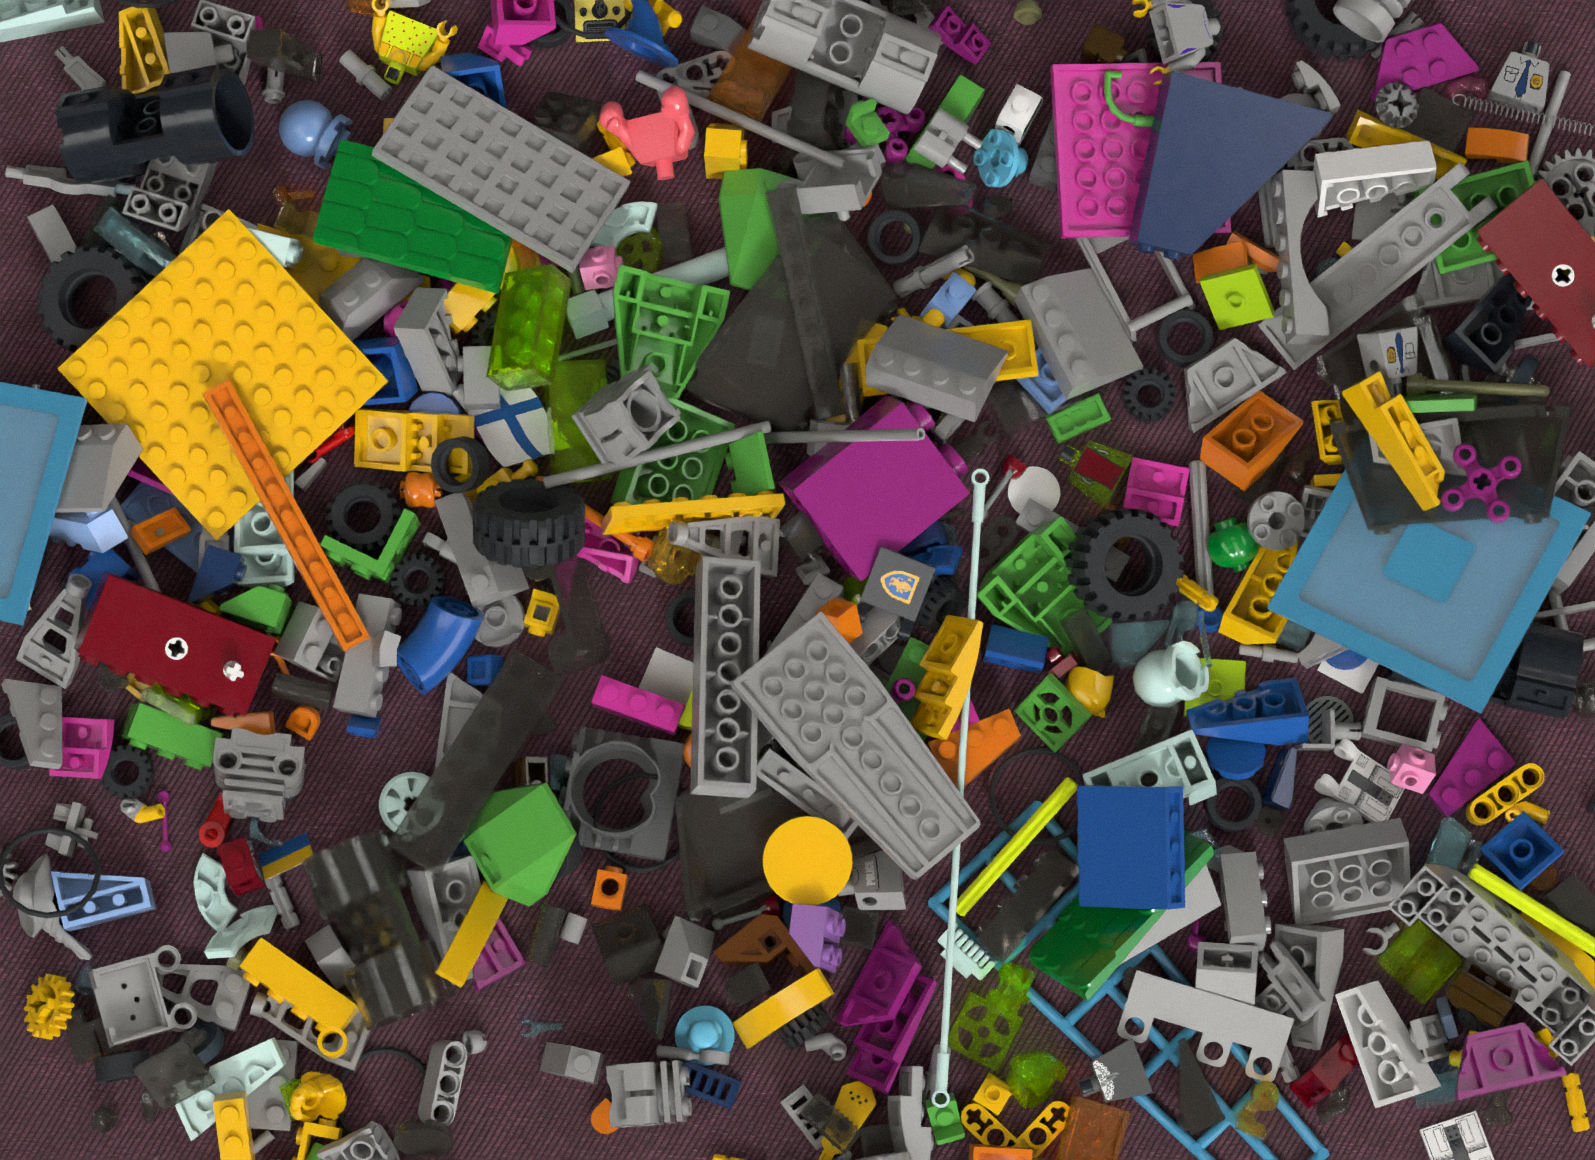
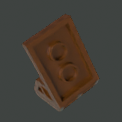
M758 915L714 951L715 956L722 965H770L788 951L789 954L786 955V959L797 972L802 969L807 975L818 968L804 954L778 916ZM770 938L775 945L767 947L765 941ZM824 975L825 979L827 980L828 984L830 985L831 989L833 990V985H832L831 982L827 979V977Z

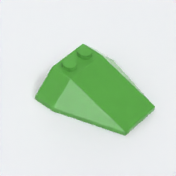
M762 168L725 171L718 200L730 285L785 301L789 296L767 195L770 192L776 191V186L779 183L795 178ZM832 212L802 214L798 216L808 262L829 229Z
M618 265L612 296L620 378L635 369L650 364L653 368L651 372L657 380L661 392H664L667 397L678 399L724 321L730 291L707 285L683 282L647 273L648 271Z
M1059 515L1027 534L986 573L976 596L994 617L1016 630L1049 637L1048 649L1057 645L1064 656L1072 650L1078 655L1113 621L1111 618L1097 615L1096 611L1087 609L1083 605L1084 600L1077 599L1073 593L1076 586L1069 584L1067 575L1072 574L1071 568L1066 567V558L1071 559L1072 551L1068 550L1070 541L1076 542L1078 537L1075 536V532L1063 517Z

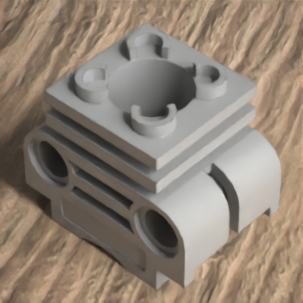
M650 364L631 371L618 382L615 381L610 385H604L571 416L602 464L613 461L615 465L631 461L640 452L648 450L665 431L681 418L679 416L681 413L679 408L675 409L664 392H661L660 386L651 372L653 368Z
M232 728L231 739L216 737L213 765L215 781L223 789L224 813L236 819H245L247 816L259 817V820L264 822H276L277 819L283 820L286 805L285 798L298 795L303 787L306 768L304 763L305 747L292 746L291 734L274 733L260 735L247 729Z
M679 1060L672 1061L673 1070L671 1063L667 1061L660 1062V1067L655 1062L606 1066L607 1082L612 1093V1103L609 1111L610 1127L662 1125L664 1122L672 1124L676 1123L675 1115L677 1122H687V1116L692 1115L691 1098L685 1096L684 1085H690L689 1068L683 1066V1062Z

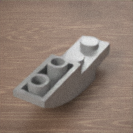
M900 1066L899 1095L888 1096L889 1129L894 1151H909L912 1160H930L931 1151L934 1146V1138L931 1134L932 1127H921V1121L924 1117L922 1091L925 1087V1076L923 1074V1067Z

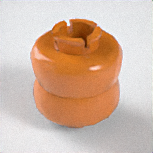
M409 472L406 475L405 481L401 480L400 489H404V491H400V498H405L406 504L410 508L420 506L433 508L436 506L435 500L443 498V491H439V489L443 488L437 484L431 472L422 474Z

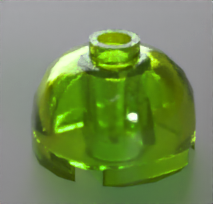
M1041 1049L1032 1050L1025 1054L1022 1052L1011 1061L1010 1065L1012 1067L1009 1071L1007 1082L1014 1099L1023 1108L1026 1109L1027 1105L1031 1109L1051 1096L1055 1090L1050 1087L1056 1080L1060 1083L1063 1081L1067 1068L1050 1052Z

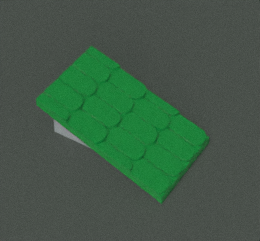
M340 139L331 176L325 191L324 201L322 202L313 234L315 243L337 249L340 256L370 258L499 294L513 238L373 157L372 151L374 147Z
M1184 830L1185 908L1163 910L1079 906L1078 895L1058 915L1059 920L1033 945L1031 953L1028 955L1031 964L1088 1002L1119 965L1221 906L1206 864L1215 854L1212 845Z

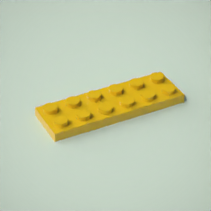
M1031 319L945 329L1008 351V355L995 381L1038 376ZM881 337L857 340L864 397L890 394L866 385V364Z
M771 490L759 492L755 496H746L745 493H734L729 495L728 498L706 495L702 496L700 500L690 501L687 497H678L672 499L671 502L660 503L658 499H651L638 505H631V502L627 501L618 502L610 507L601 523L602 535L668 530L672 521L691 523L752 515L753 517L776 518L785 506L784 493L775 494Z

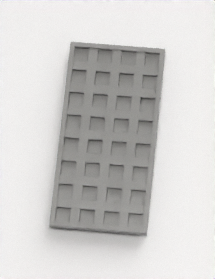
M433 65L428 69L372 151L373 157L571 273L574 272L630 185L629 180Z

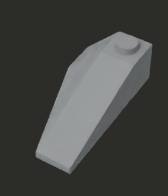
M463 492L453 493L435 500L474 609L529 589L522 567L517 568L508 564L505 566L500 565L497 561L487 560L485 556H482L473 544V504Z
M472 855L430 862L406 870L413 900L439 964L480 888L479 874ZM472 970L466 980L473 978ZM446 979L448 985H455L454 983Z

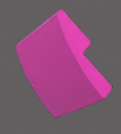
M1132 456L1123 508L1139 509L1146 511V513H1153L1161 518L1160 522L1179 527L1190 468Z
M62 717V765L59 769L50 768L49 776L102 779L111 751L114 720Z

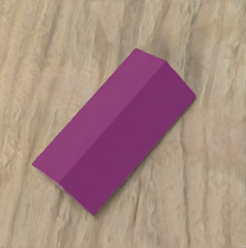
M918 974L895 1019L862 1025L853 1041V1044L859 1047V1050L846 1075L887 1096L937 985L935 980Z

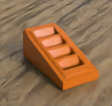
M272 711L247 713L246 716L238 714L237 718L223 715L211 719V726L229 730H232V728L247 729L260 735L276 733L274 712Z

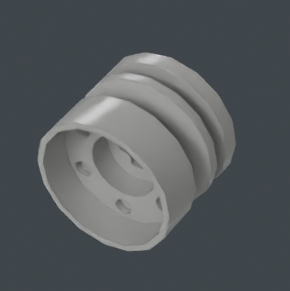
M1338 0L1333 8V12L1348 29L1369 41L1379 43L1384 42L1395 24L1393 18H1399L1404 11L1403 8H1406L1411 0Z

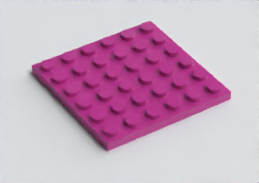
M1199 62L1193 69L1182 73L1222 84L1221 62ZM1053 64L1050 67L1060 238L1129 237L1152 127L1133 126L1132 123L1122 121L1111 112L1105 100L1104 73L1105 71L1122 72L1121 79L1111 78L1112 98L1119 110L1130 116L1134 114L1154 116L1160 85H1154L1153 83L1161 81L1163 75L1160 71L1149 73L1155 67L1166 68L1168 64ZM1229 218L1212 235H1229L1231 233V219Z

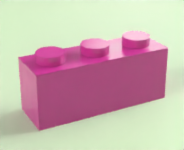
M601 675L591 702L594 708L673 736L677 734L679 729L678 722L685 708L684 704Z

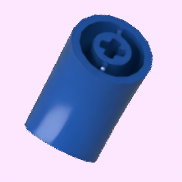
M434 596L431 598L422 619L397 648V665L420 693L427 695L456 667L478 633L484 614L478 608L474 609L473 605L453 597Z

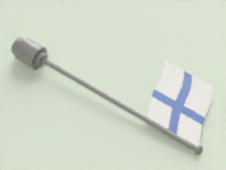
M617 338L500 373L501 409L466 410L464 401L459 402L458 386L455 387L453 393L445 392V394L450 397L453 395L468 415H475L474 424L487 449L504 468L522 463L527 459L532 460L569 449L571 447L555 430L540 400L519 373L617 345Z

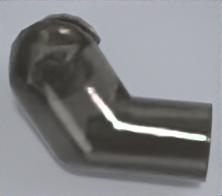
M1339 1082V1085L1331 1092L1329 1104L1316 1110V1114L1322 1124L1347 1111L1350 1089L1345 1083Z

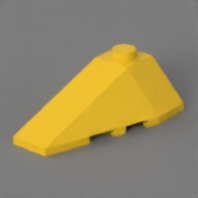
M1298 540L1294 546L1282 550L1260 547L1258 554L1252 561L1223 614L1219 633L1244 645L1276 643L1288 619L1268 610L1267 606L1296 557Z

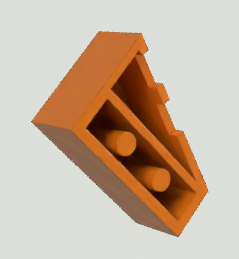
M1010 709L968 726L964 787L1020 739L1021 734ZM960 729L950 733L947 740L937 738L927 744V748L956 788Z

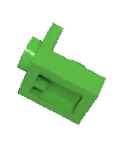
M874 98L865 102L860 100L853 104L845 123L862 148H869L888 139L890 134L875 112L877 102Z
M953 1092L948 1093L950 1101L943 1108L934 1106L931 1099L924 1100L937 1145L965 1138V1132ZM946 1096L935 1097L936 1103L939 1105L944 1104Z

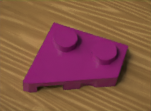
M498 918L472 968L473 985L476 992L526 964L500 918Z

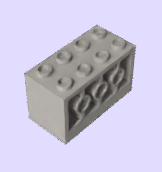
M1580 451L1574 457L1568 455L1553 473L1557 477L1556 480L1551 478L1542 488V490L1591 512L1587 523L1550 588L1558 595L1571 585L1595 552V462Z

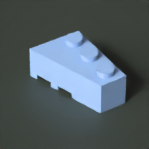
M109 505L105 512L55 513L49 533L53 543H59L63 540L66 541L68 546L72 547L78 543L83 549L100 553L106 552L128 538Z
M51 871L59 910H66L79 903L90 891L95 875ZM101 875L97 891L86 905L67 916L61 917L63 928L68 931H74L156 910L150 881L140 877Z

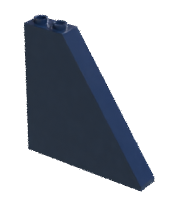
M1175 71L1163 74L1128 244L1137 246L1136 250L1143 253L1153 254L1154 250L1163 252V257L1171 260H1180L1181 257L1192 255L1332 119L1333 113Z

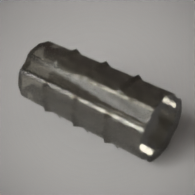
M277 672L271 690V697L329 711L335 686Z
M542 904L534 930H532L530 942L527 945L524 960L548 968L567 911L548 904Z

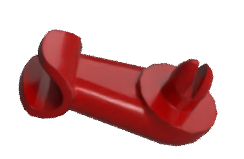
M344 422L336 430V433H333L330 438L326 439L314 450L316 453L315 458L307 462H316L320 456L354 436V425L347 428Z
M223 792L215 798L214 802L216 804L199 830V839L206 847L213 848L223 843L232 819L229 814L224 813Z

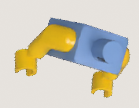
M958 268L942 277L947 281L919 316L910 317L905 308H900L897 312L899 315L946 329L977 291L974 288L976 280L971 273ZM892 317V321L894 322L897 317Z

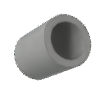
M568 912L559 938L579 945L588 919Z

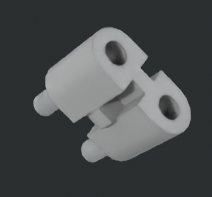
M940 107L917 142L914 150L941 168L947 164L963 174L968 166L952 156L957 145L962 140L976 150H979L983 142L967 132L969 128L967 124Z

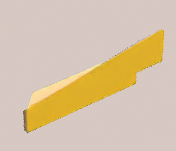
M1380 371L1342 391V395L1370 433L1421 509L1426 511L1440 504V500L1437 498L1439 484L1444 480L1445 470L1403 396L1399 394L1391 398Z

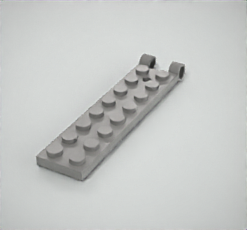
M1462 162L1309 283L1317 297L1327 307L1329 336L1320 345L1286 344V336L1281 328L1284 317L1283 306L1275 311L1273 318L1265 319L1258 324L1259 328L1293 370L1298 368L1498 207L1488 196L1468 212L1450 189L1470 174ZM1433 214H1439L1442 221L1438 225H1433L1430 217Z

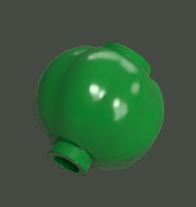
M1232 517L1214 524L1216 531L1209 534L1206 543L1210 559L1220 567L1233 568L1234 573L1249 568V561L1258 554L1260 545L1250 535L1247 522L1242 521L1238 523L1236 517Z

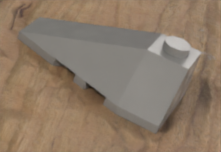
M1275 924V940L1285 946L1327 1001L1307 1021H1301L1291 1007L1286 1010L1287 1017L1294 1018L1290 1031L1293 1046L1321 1050L1343 961L1344 929L1323 925ZM1275 955L1276 963H1280V960Z

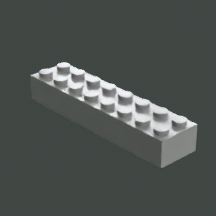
M703 556L696 565L690 794L749 798L756 791L758 717L732 688L731 683L759 661L761 561Z

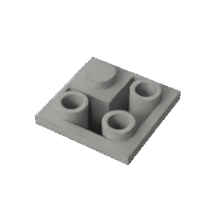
M675 916L654 972L691 988H698L709 960L715 933Z

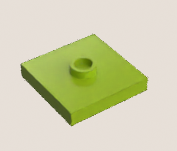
M1256 263L1201 277V287L1219 330L1274 317L1275 311Z
M1199 658L1201 665H1207L1208 689L1206 692H1202L1198 698L1189 701L1184 700V717H1187L1186 711L1188 709L1215 699L1225 701L1235 697V692L1245 691L1246 661Z

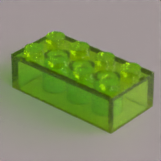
M552 264L506 272L504 275L486 377L506 392L554 384L572 280Z
M605 359L547 362L543 369L552 475L601 463L571 416L607 384ZM615 471L575 482L611 480Z

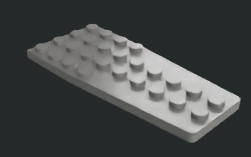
M821 611L731 683L732 688L785 751L911 879H919L980 827V820L885 687Z

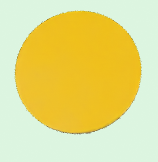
M797 817L780 825L768 839L763 853V869L769 885L781 898L793 904L815 906L833 899L845 887L852 870V853L846 837L832 823L817 817Z

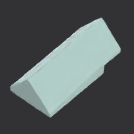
M0 0V42L105 22L100 0Z
M293 470L284 478V481L294 497ZM260 501L235 524L234 553L241 555L245 559L244 564L247 565L245 576L242 582L237 581V585L267 588L268 584H273L284 588L294 583V561Z

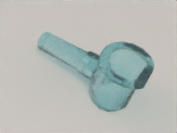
M527 1019L520 1022V1024L530 1023L532 1025L531 1033L521 1034V1036L528 1038L535 1037L539 1032L563 1030L562 1023L537 1024L535 1021Z

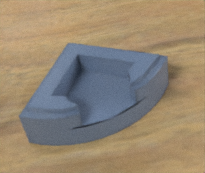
M1447 997L1436 998L1437 1008L1446 1037L1450 1039L1459 1036Z

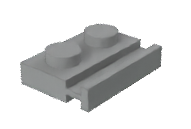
M1439 1014L1409 1021L1411 1025L1409 1029L1410 1038L1413 1044L1417 1045L1418 1050L1422 1049L1425 1058L1421 1059L1422 1063L1450 1056L1451 1051L1446 1052L1444 1043L1448 1041Z

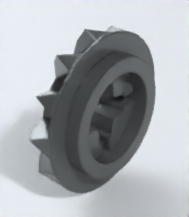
M1395 82L1387 84L1379 90L1375 100V108L1379 118L1386 125L1394 128H1403L1410 125L1418 117L1417 109L1420 105L1416 101L1417 94L1412 93L1408 89L1409 85ZM1397 98L1400 103L1406 105V107L1401 108L1399 111L1397 106L1389 104L1396 101Z

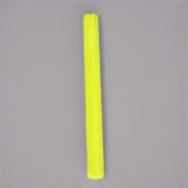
M1069 777L1065 778L957 899L956 912L960 916L967 914L1077 791L1078 785Z
M1474 864L1468 872V877L1595 957V937L1479 864Z

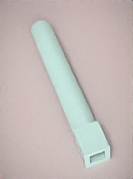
M725 247L653 274L696 285H706L729 276ZM595 289L562 301L576 339L609 328L607 321L615 319L613 289L597 294Z

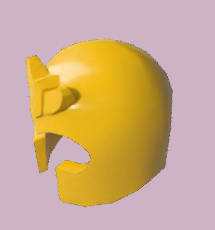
M1073 667L1069 670L1065 688L1091 714L1104 718V709L1108 705L1112 694L1114 675L1104 676L1088 668Z

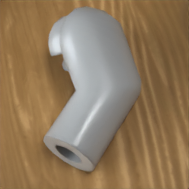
M830 1032L814 1035L804 1041L807 1052L822 1049L836 1061H840L846 1056V1045Z

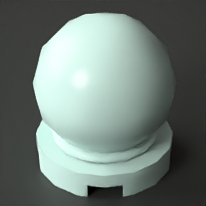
M1181 641L1168 646L1166 650L1149 652L1137 662L1133 674L1135 692L1145 703L1155 707H1170L1182 700L1189 701L1198 698L1202 692H1206L1208 689L1207 665H1201L1200 659L1196 655L1200 651L1191 642Z

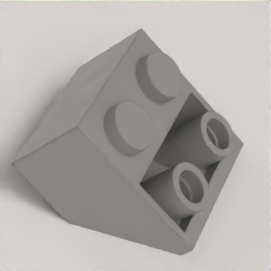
M299 601L274 654L304 670L336 683L342 670L345 652L343 653L319 607Z
M1198 942L1195 988L1254 1006L1258 946Z

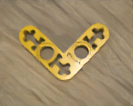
M1061 1101L1052 1102L1018 1138L1013 1136L979 1104L973 1103L964 1107L960 1119L963 1126L983 1145H990L987 1140L989 1131L999 1129L1004 1134V1141L1000 1146H1007L1011 1139L1015 1143L1011 1147L1033 1149L1032 1158H1037L1068 1125L1072 1112L1066 1103ZM1054 1107L1058 1110L1062 1107L1065 1110L1063 1116L1066 1119L1064 1122L1057 1120L1051 1126L1056 1128V1131L1052 1134L1049 1128L1039 1121L1044 1117L1046 1122H1048L1053 1116L1051 1109ZM969 1109L973 1112L978 1109L981 1112L979 1118L983 1123L986 1124L988 1119L993 1122L992 1125L984 1130L982 1136L976 1132L981 1129L977 1123L974 1122L971 1125L967 1123L969 1116L966 1112ZM1041 1128L1045 1131L1046 1140L1042 1145H1034L1030 1141L1029 1134L1032 1129Z

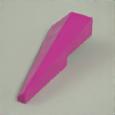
M585 518V544L577 556L585 558L597 565L601 570L615 575L624 583H631L640 562L639 559L633 556V552L630 551L631 547L611 534L602 535V528ZM646 531L631 533L636 537H646Z

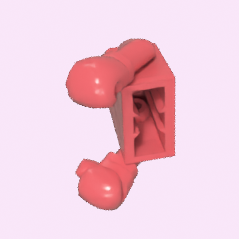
M670 86L664 91L661 98V112L631 120L624 118L622 107L616 101L605 103L599 113L601 126L615 136H618L640 164L651 167L656 166L658 180L674 178L673 162L684 160L688 157V150L695 135V128L689 116L690 109L688 107L687 94L683 88Z

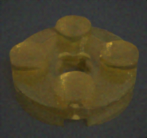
M664 527L660 530L658 539L652 548L648 567L659 579L672 585H678L683 583L682 579H685L687 576L692 577L696 573V565L704 555L685 546L669 544L667 540L668 527ZM677 551H679V552H680L679 558H678V557H675V558H674L675 553H676Z

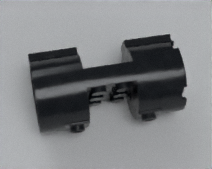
M217 64L165 74L157 92L135 96L127 89L116 90L114 85L62 94L54 111L58 118L57 128L62 129L64 145H59L64 163L78 182H87L89 184L114 179L140 177L145 175L149 162L153 159L160 158L165 160L175 156L180 163L190 166L205 163L214 164L223 159L244 156L249 152L254 139V115L248 92L236 73L229 69L219 70Z
M1532 622L1488 702L1561 720L1566 716L1568 717L1575 696L1582 661L1583 634ZM1388 668L1389 681L1431 690Z

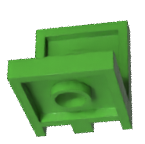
M404 508L378 560L327 535L324 536L320 546L324 550L329 562L341 568L345 564L349 565L357 576L368 581L373 577L389 585L392 580V571H395L397 563L400 564L420 522L415 513Z

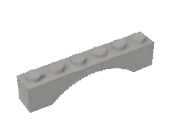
M1282 170L1272 180L1270 187L1271 196L1274 197L1275 201L1273 223L1277 225V235L1275 238V249L1279 251L1277 276L1281 279L1282 287L1279 302L1283 306L1284 311L1281 328L1286 336V344L1320 345L1329 336L1327 307L1317 297L1309 284L1303 269L1300 253L1303 223L1310 208L1318 199L1316 172Z

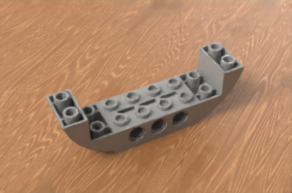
M200 0L191 23L193 31L211 33L215 46L232 44L235 61L220 63L219 70H232L238 75L245 86L253 52L255 16L206 0ZM175 156L165 160L160 158L150 160L140 189L131 187L122 214L177 232L182 230L193 218L205 194H207L218 162L187 166L180 163Z
M1425 864L1387 906L1409 927L1419 918L1463 957L1517 989L1518 994L1515 1001L1554 1034L1548 1046L1569 1065L1572 1066L1595 1042V989L1574 965L1575 962L1494 893L1454 869L1437 864Z

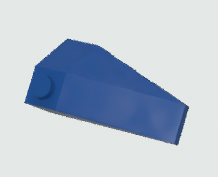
M1296 677L1268 680L1259 683L1258 688L1249 692L1240 690L1235 692V697L1225 701L1215 699L1186 711L1190 728L1196 735L1271 745L1308 742L1309 714Z

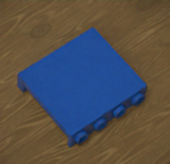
M1077 786L1079 906L1163 910L1185 908L1183 786Z

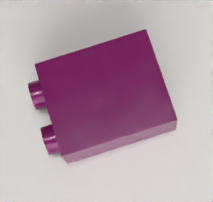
M886 395L845 430L922 428L925 431V438L923 440L829 442L778 482L844 571L859 581H863L870 575L881 546L896 552L900 551L970 494L959 479L969 470L966 463L948 443L940 449L935 447L926 435V432L935 425L933 419L921 404L911 400L903 404V402Z

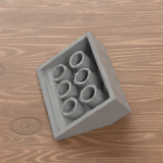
M1092 268L1047 276L1020 287L1014 301L1024 320L1031 319L1034 340L1041 349V353L1066 400L1143 369L1135 349Z
M899 315L877 342L866 364V385L976 422L1004 364L1008 351Z
M127 424L80 425L55 513L105 512L143 450Z
M1401 818L1284 838L1285 864L1294 924L1309 925L1390 910L1387 906L1410 882L1409 840Z

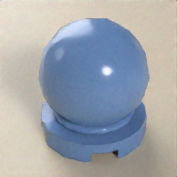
M300 100L288 106L281 115L278 130L280 138L287 149L302 157L315 156L314 164L326 171L331 168V164L328 162L332 156H336L340 139L348 140L351 132L346 130L347 125L350 126L353 121L342 114L333 119L331 112L321 103L312 100Z

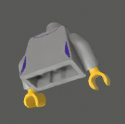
M1133 0L1132 5L1142 4L1145 7L1143 10L1134 11L1133 15L1135 17H1144L1149 9H1153L1149 13L1163 65L1168 64L1166 68L1159 66L1153 68L1149 74L1154 71H1160L1162 75L1171 71L1184 73L1193 69L1205 56V48L1213 45L1212 35H1217L1220 31L1219 21L1216 18L1208 19L1205 7L1193 4L1190 0ZM1157 81L1153 84L1161 85V81Z

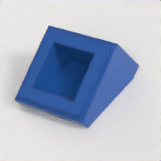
M495 655L467 657V684L470 686H502L503 657Z
M352 714L346 730L350 735L376 739L379 735L381 718L379 716L371 718Z

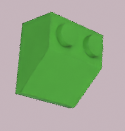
M763 431L730 443V452L725 453L728 470L734 469L736 480L731 481L733 494L745 493L746 496H755L759 492L768 490L775 493Z
M268 584L267 588L257 586L221 604L219 610L229 619L282 636L294 603L288 597V593L284 592V588Z

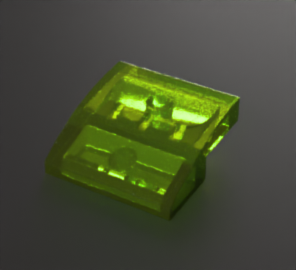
M1416 919L1410 927L1408 926L1376 960L1396 982L1423 1005L1463 963L1446 943L1439 940L1419 919Z

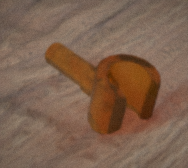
M286 185L275 187L272 193L275 202L280 206L287 205L292 200L315 197L314 190L289 193Z

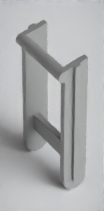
M1129 237L1075 238L1132 343L1137 341V330L1182 308L1192 311L1196 308L1172 260L1164 258L1163 252L1155 251L1178 298L1130 320L1097 257V254L1128 240Z

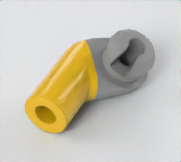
M125 798L120 804L121 811L137 823H145L165 816V808L162 804L147 806L136 798Z

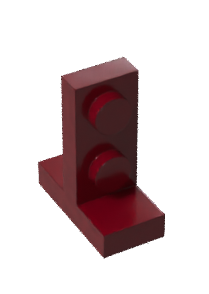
M1347 1033L1343 1035L1304 1074L1288 1086L1308 1109L1330 1094L1339 1085L1338 1083L1359 1064L1350 1036Z

